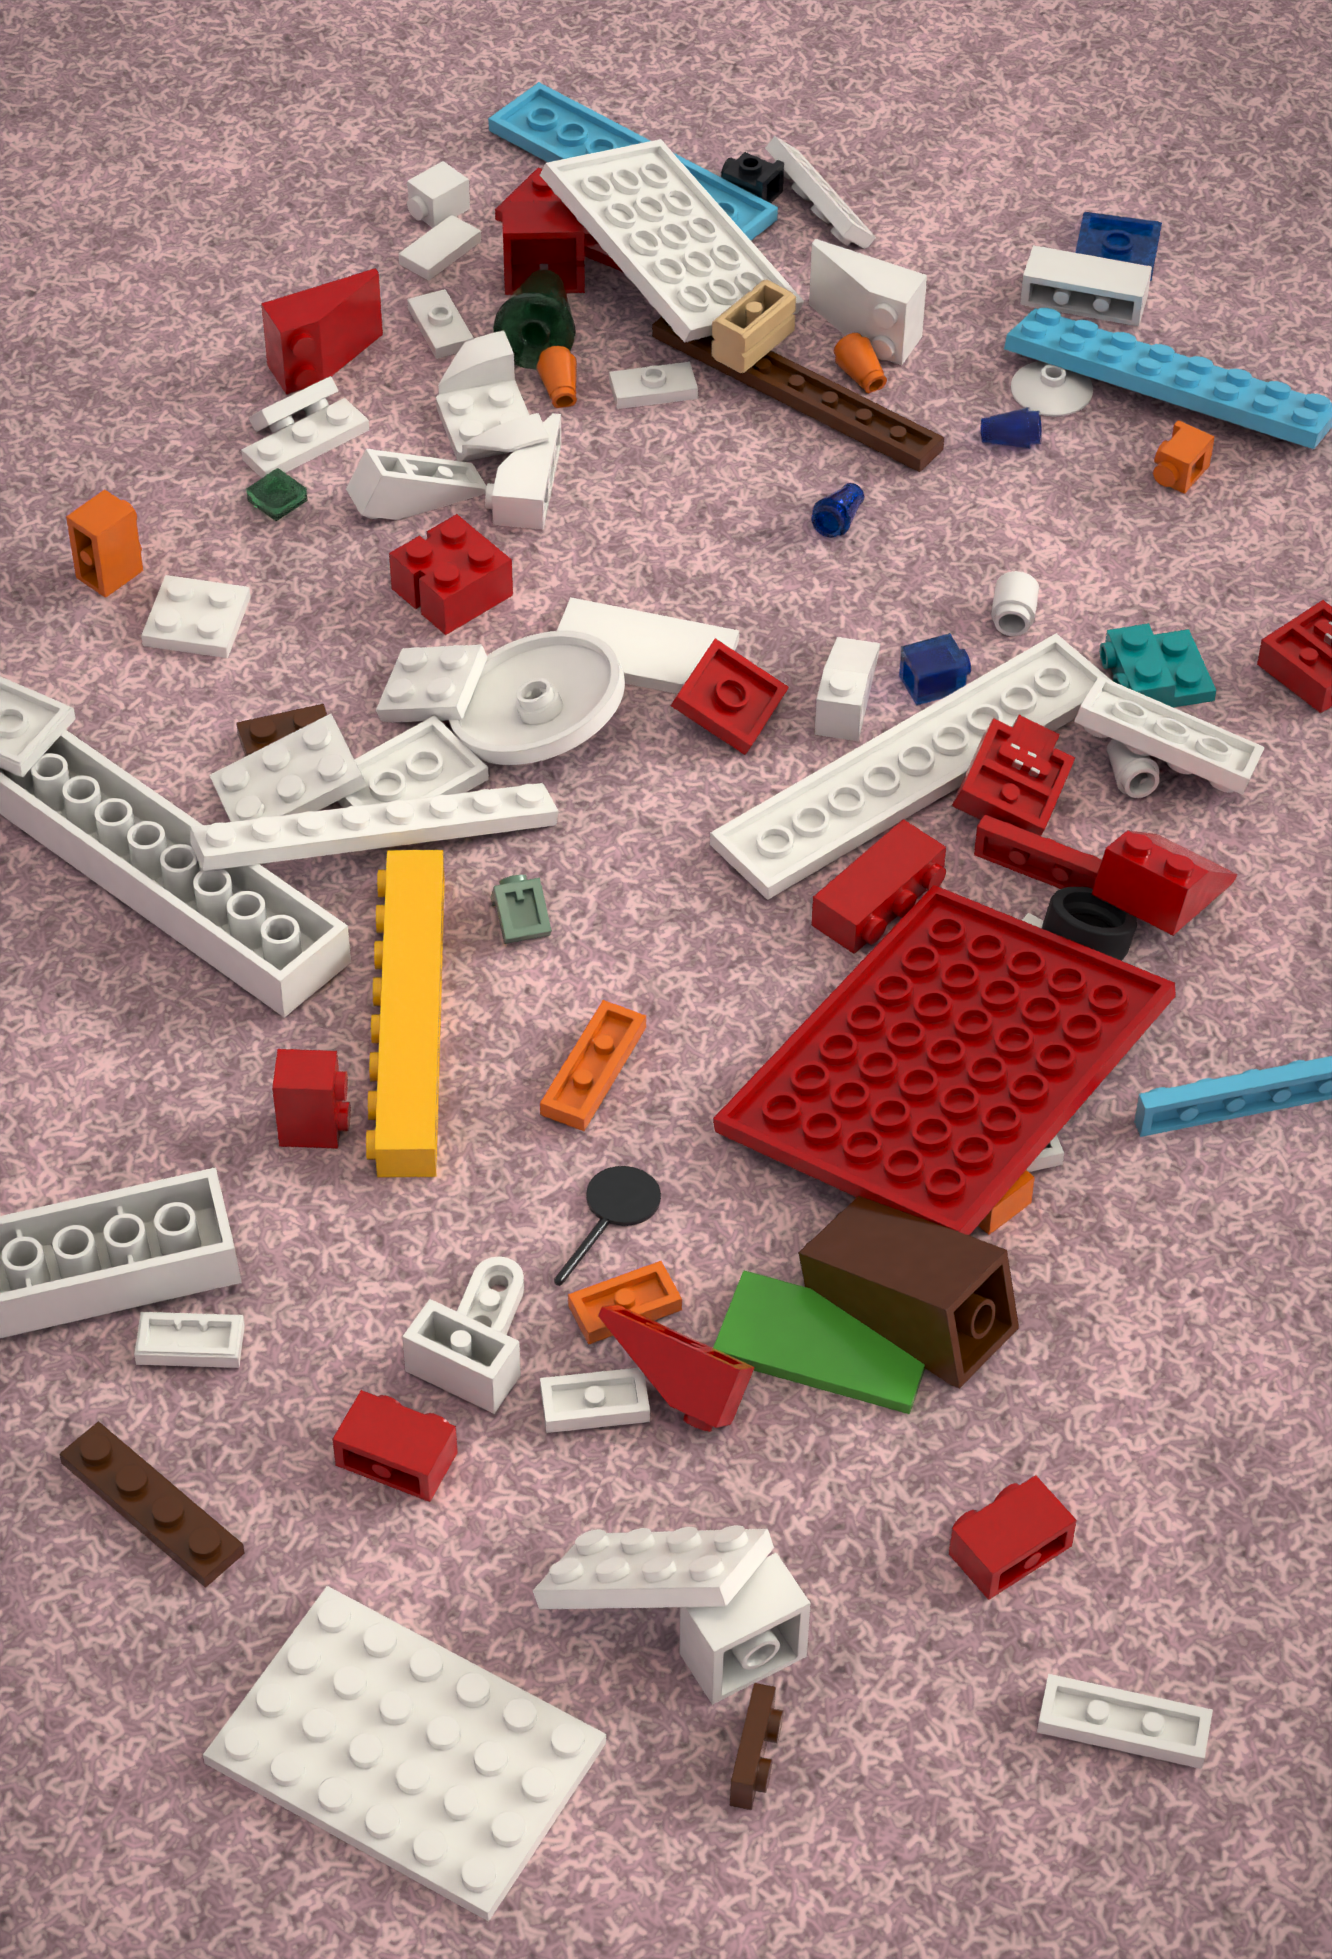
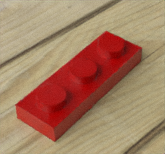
M984 815L977 825L974 856L1059 889L1066 887H1088L1093 889L1102 859L988 815Z

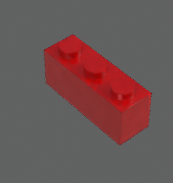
M901 820L813 896L811 925L853 954L859 951L866 943L870 945L876 943L890 922L897 916L903 918L915 905L916 900L933 885L938 887L941 885L946 875V869L944 868L946 846L906 820Z

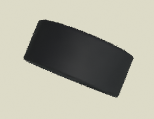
M1066 887L1057 890L1050 899L1042 929L1122 961L1128 954L1135 934L1137 918L1092 895V888Z

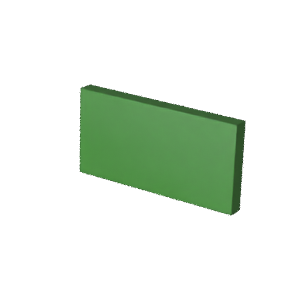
M743 1270L713 1347L720 1352L755 1367L754 1371L907 1414L911 1412L925 1371V1364L812 1289Z

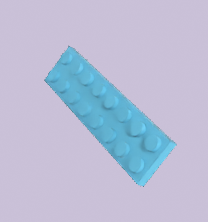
M540 82L488 118L490 132L546 162L650 142L647 138ZM673 153L750 241L778 220V207Z
M1035 308L1006 337L1005 350L1311 449H1315L1332 428V403L1323 395L1299 393L1291 390V387L1283 382H1265L1253 378L1249 372L1242 369L1227 370L1213 365L1211 360L1204 357H1187L1177 354L1173 348L1167 345H1149L1137 341L1136 337L1129 333H1112L1099 329L1097 324L1088 320L1074 321L1061 317V314L1054 309Z

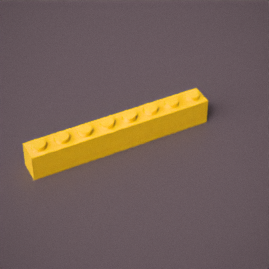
M387 850L386 869H378L377 872L378 897H385V905H376V933H384L383 941H375L374 965L375 969H382V977H373V1006L381 1007L380 1014L371 1015V1042L379 1043V1052H370L369 1056L370 1082L377 1081V1091H368V1120H376L375 1130H366L367 1160H376L377 1177H437L445 893L443 850Z

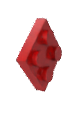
M715 638L670 706L746 755L789 687Z

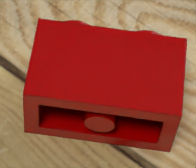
M277 1049L272 1091L279 1147L338 1149L340 1131H349L351 1105L350 1102H344L347 1099L348 1074L347 1071H339L337 1051Z
M363 1390L359 1392L332 1438L335 1466L428 1502L432 1500L458 1453L456 1426L450 1424L443 1417L434 1413H420L402 1406L400 1402L390 1396H376Z
M1035 1475L1021 1485L1018 1483L1010 1484L997 1495L994 1502L980 1511L970 1510L964 1513L952 1527L949 1555L985 1597L990 1600L1072 1547L1077 1520L1038 1476Z

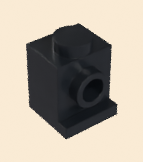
M744 152L737 160L730 157L725 161L721 170V178L772 203L783 192L784 162L777 160L772 164Z

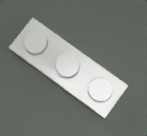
M343 398L241 449L242 460L265 482H268L369 431V420L346 398Z
M1048 1674L1037 1733L1202 1769L1213 1710Z

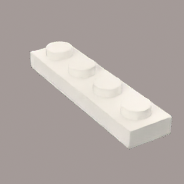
M774 136L765 149L775 159L774 163L777 160L784 162V177L789 180L793 179L792 189L806 201L811 200L814 203L811 210L828 224L831 222L834 227L830 231L839 241L847 246L853 242L864 249L868 248L876 239L873 233L797 149Z

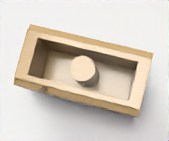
M767 279L761 281L751 292L744 295L712 322V337L714 338L712 341V356L715 360L739 373L746 372L795 331V315L793 313L796 309V296L789 290Z

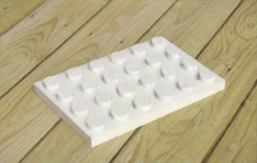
M661 139L545 163L540 174L543 180L684 342L711 336L712 322L744 295L751 292L761 281L766 279L789 290L796 296V309L793 314H797L801 309L804 300Z
M326 1586L204 1752L203 1758L206 1765L489 1922L605 1746L606 1734Z

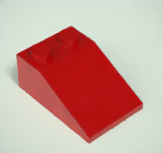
M376 268L261 303L267 366L286 395L303 390L330 376L332 377L383 335L379 272Z
M1127 830L1106 847L1092 895L1174 936L1230 887L1236 880L1237 874L1158 834Z

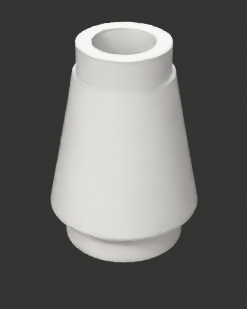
M1112 739L1107 746V753L1118 789L1133 798H1142L1151 794L1159 784V767L1157 763L1149 756H1141L1131 752L1124 743Z

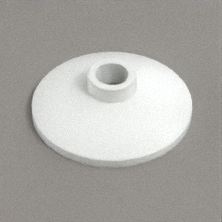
M1036 361L1023 366L1015 373L1011 381V392L1019 405L1028 411L1043 416L1059 417L1082 410L1092 398L1093 385L1088 376L1042 361Z

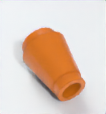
M850 333L837 342L834 347L835 363L863 388L866 393L875 392L885 386L887 378L884 375L869 338L862 337L860 333Z
M549 347L539 355V361L536 365L538 374L555 408L574 406L577 401V359L566 347Z

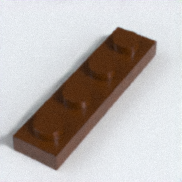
M99 1421L59 1453L61 1464L205 1588L245 1554L242 1542Z

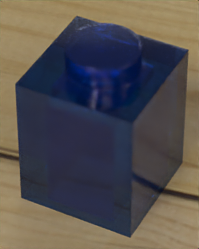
M950 633L901 646L899 677L916 706L945 698L966 685L967 675L971 673V662L966 650L959 649Z

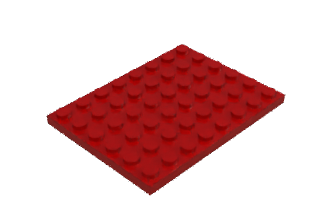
M933 885L713 1118L714 1129L716 1133L856 1198L861 1196L970 1235L1176 997L1175 982Z

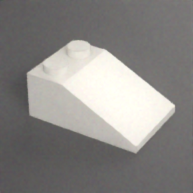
M815 239L812 242L809 305L843 335L860 333L862 337L869 338L878 359L903 365L922 338L927 275Z

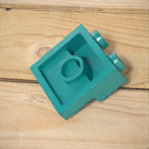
M1147 623L1107 630L1105 642L1100 644L1099 652L1103 668L1111 669L1113 682L1173 708L1215 701L1217 690L1189 629L1154 635L1150 624Z

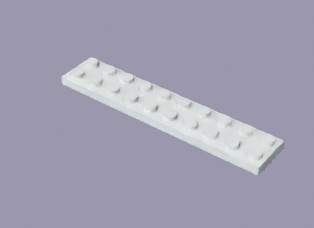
M1056 633L710 832V845L755 889L769 900L898 824L901 820L908 818L959 788L981 738L993 718L1012 727L1018 715H1021L1055 731L1076 718L1081 704L1099 676L1110 681L1112 680Z

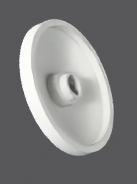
M550 631L530 635L508 643L487 655V660L463 719L449 720L455 736L481 761L499 765H521L546 760L565 753L585 742L611 719L620 705L624 694V674L613 649L598 637L576 631Z

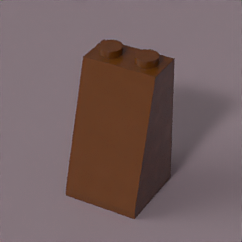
M858 1196L842 1212L838 1213L819 1234L798 1252L805 1287L812 1289L925 1364V1369L956 1388L960 1389L1019 1329L1006 1249Z

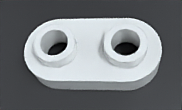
M491 1257L482 1261L473 1272L457 1312L507 1335L524 1293V1276L521 1267L515 1261L506 1257ZM495 1285H503L507 1287L505 1290L500 1292L490 1289Z

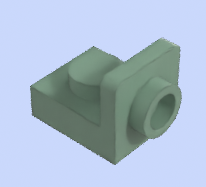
M513 875L499 881L500 885L493 887L490 898L492 906H496L504 944L550 936L552 929L540 878L527 880L526 875Z

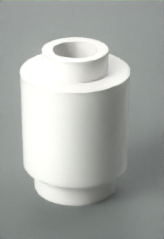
M1012 571L1001 575L996 581L991 617L996 629L1004 635H1022L1034 623L1039 585L1031 575Z

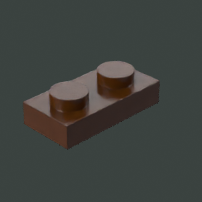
M324 704L236 722L237 733L245 757L327 716Z
M754 1683L731 1778L730 1806L752 1810L756 1791L767 1792L773 1760L764 1758L767 1742L778 1743L784 1710L775 1709L776 1687L759 1683Z

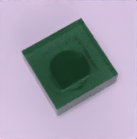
M279 468L246 488L247 501L275 521H278L308 501L307 488Z

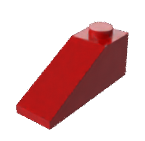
M620 1305L601 1307L598 1314L600 1320L668 1405L685 1413L683 1417L684 1422L711 1432L713 1427L719 1428L731 1425L755 1367Z

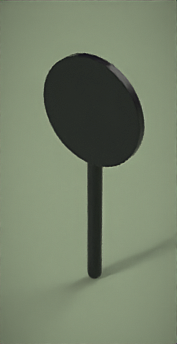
M615 1166L600 1171L591 1179L587 1187L586 1200L590 1210L600 1220L554 1278V1283L557 1286H561L609 1223L620 1226L635 1225L648 1220L656 1213L661 1201V1191L658 1183L650 1174L635 1167Z

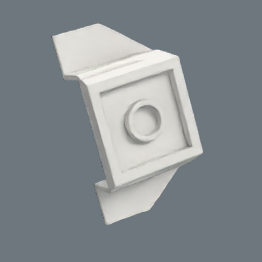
M504 330L466 341L438 385L439 395L436 397V408L457 461L465 462L510 453L523 447L549 441L539 413L529 415L516 384L514 353Z

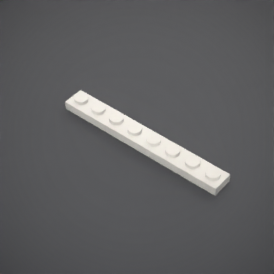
M543 783L524 784L515 787L483 789L475 792L437 795L403 801L395 800L387 803L349 806L315 812L307 811L299 814L260 817L251 820L191 827L190 844L202 870L209 871L555 826L559 811Z

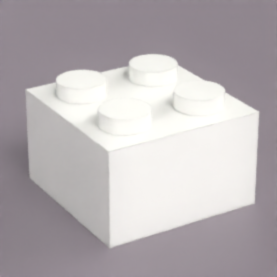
M777 1553L763 1560L726 1607H680L679 1654L712 1705L807 1657L811 1603Z

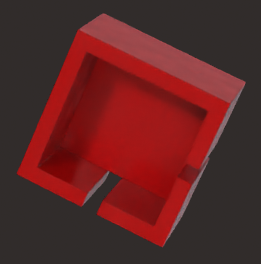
M562 201L502 202L505 295L541 294L540 264H548L549 294L585 293L584 226L576 219L569 208Z
M458 514L426 531V540L419 535L389 553L391 589L414 609L421 607V615L445 635L513 596L512 559Z

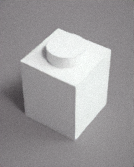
M444 161L407 181V207L410 214L416 220H422L432 228L450 215L457 217L470 209L469 179Z

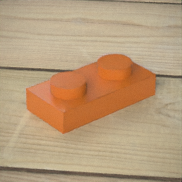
M658 1261L568 1294V1307L589 1345L613 1336L598 1317L602 1306L620 1305L654 1321L682 1311V1297L663 1262Z

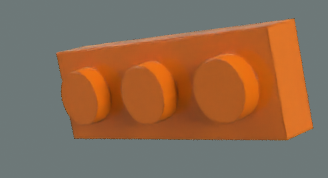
M602 1000L541 1100L540 1115L585 1131L645 1031L646 1015Z

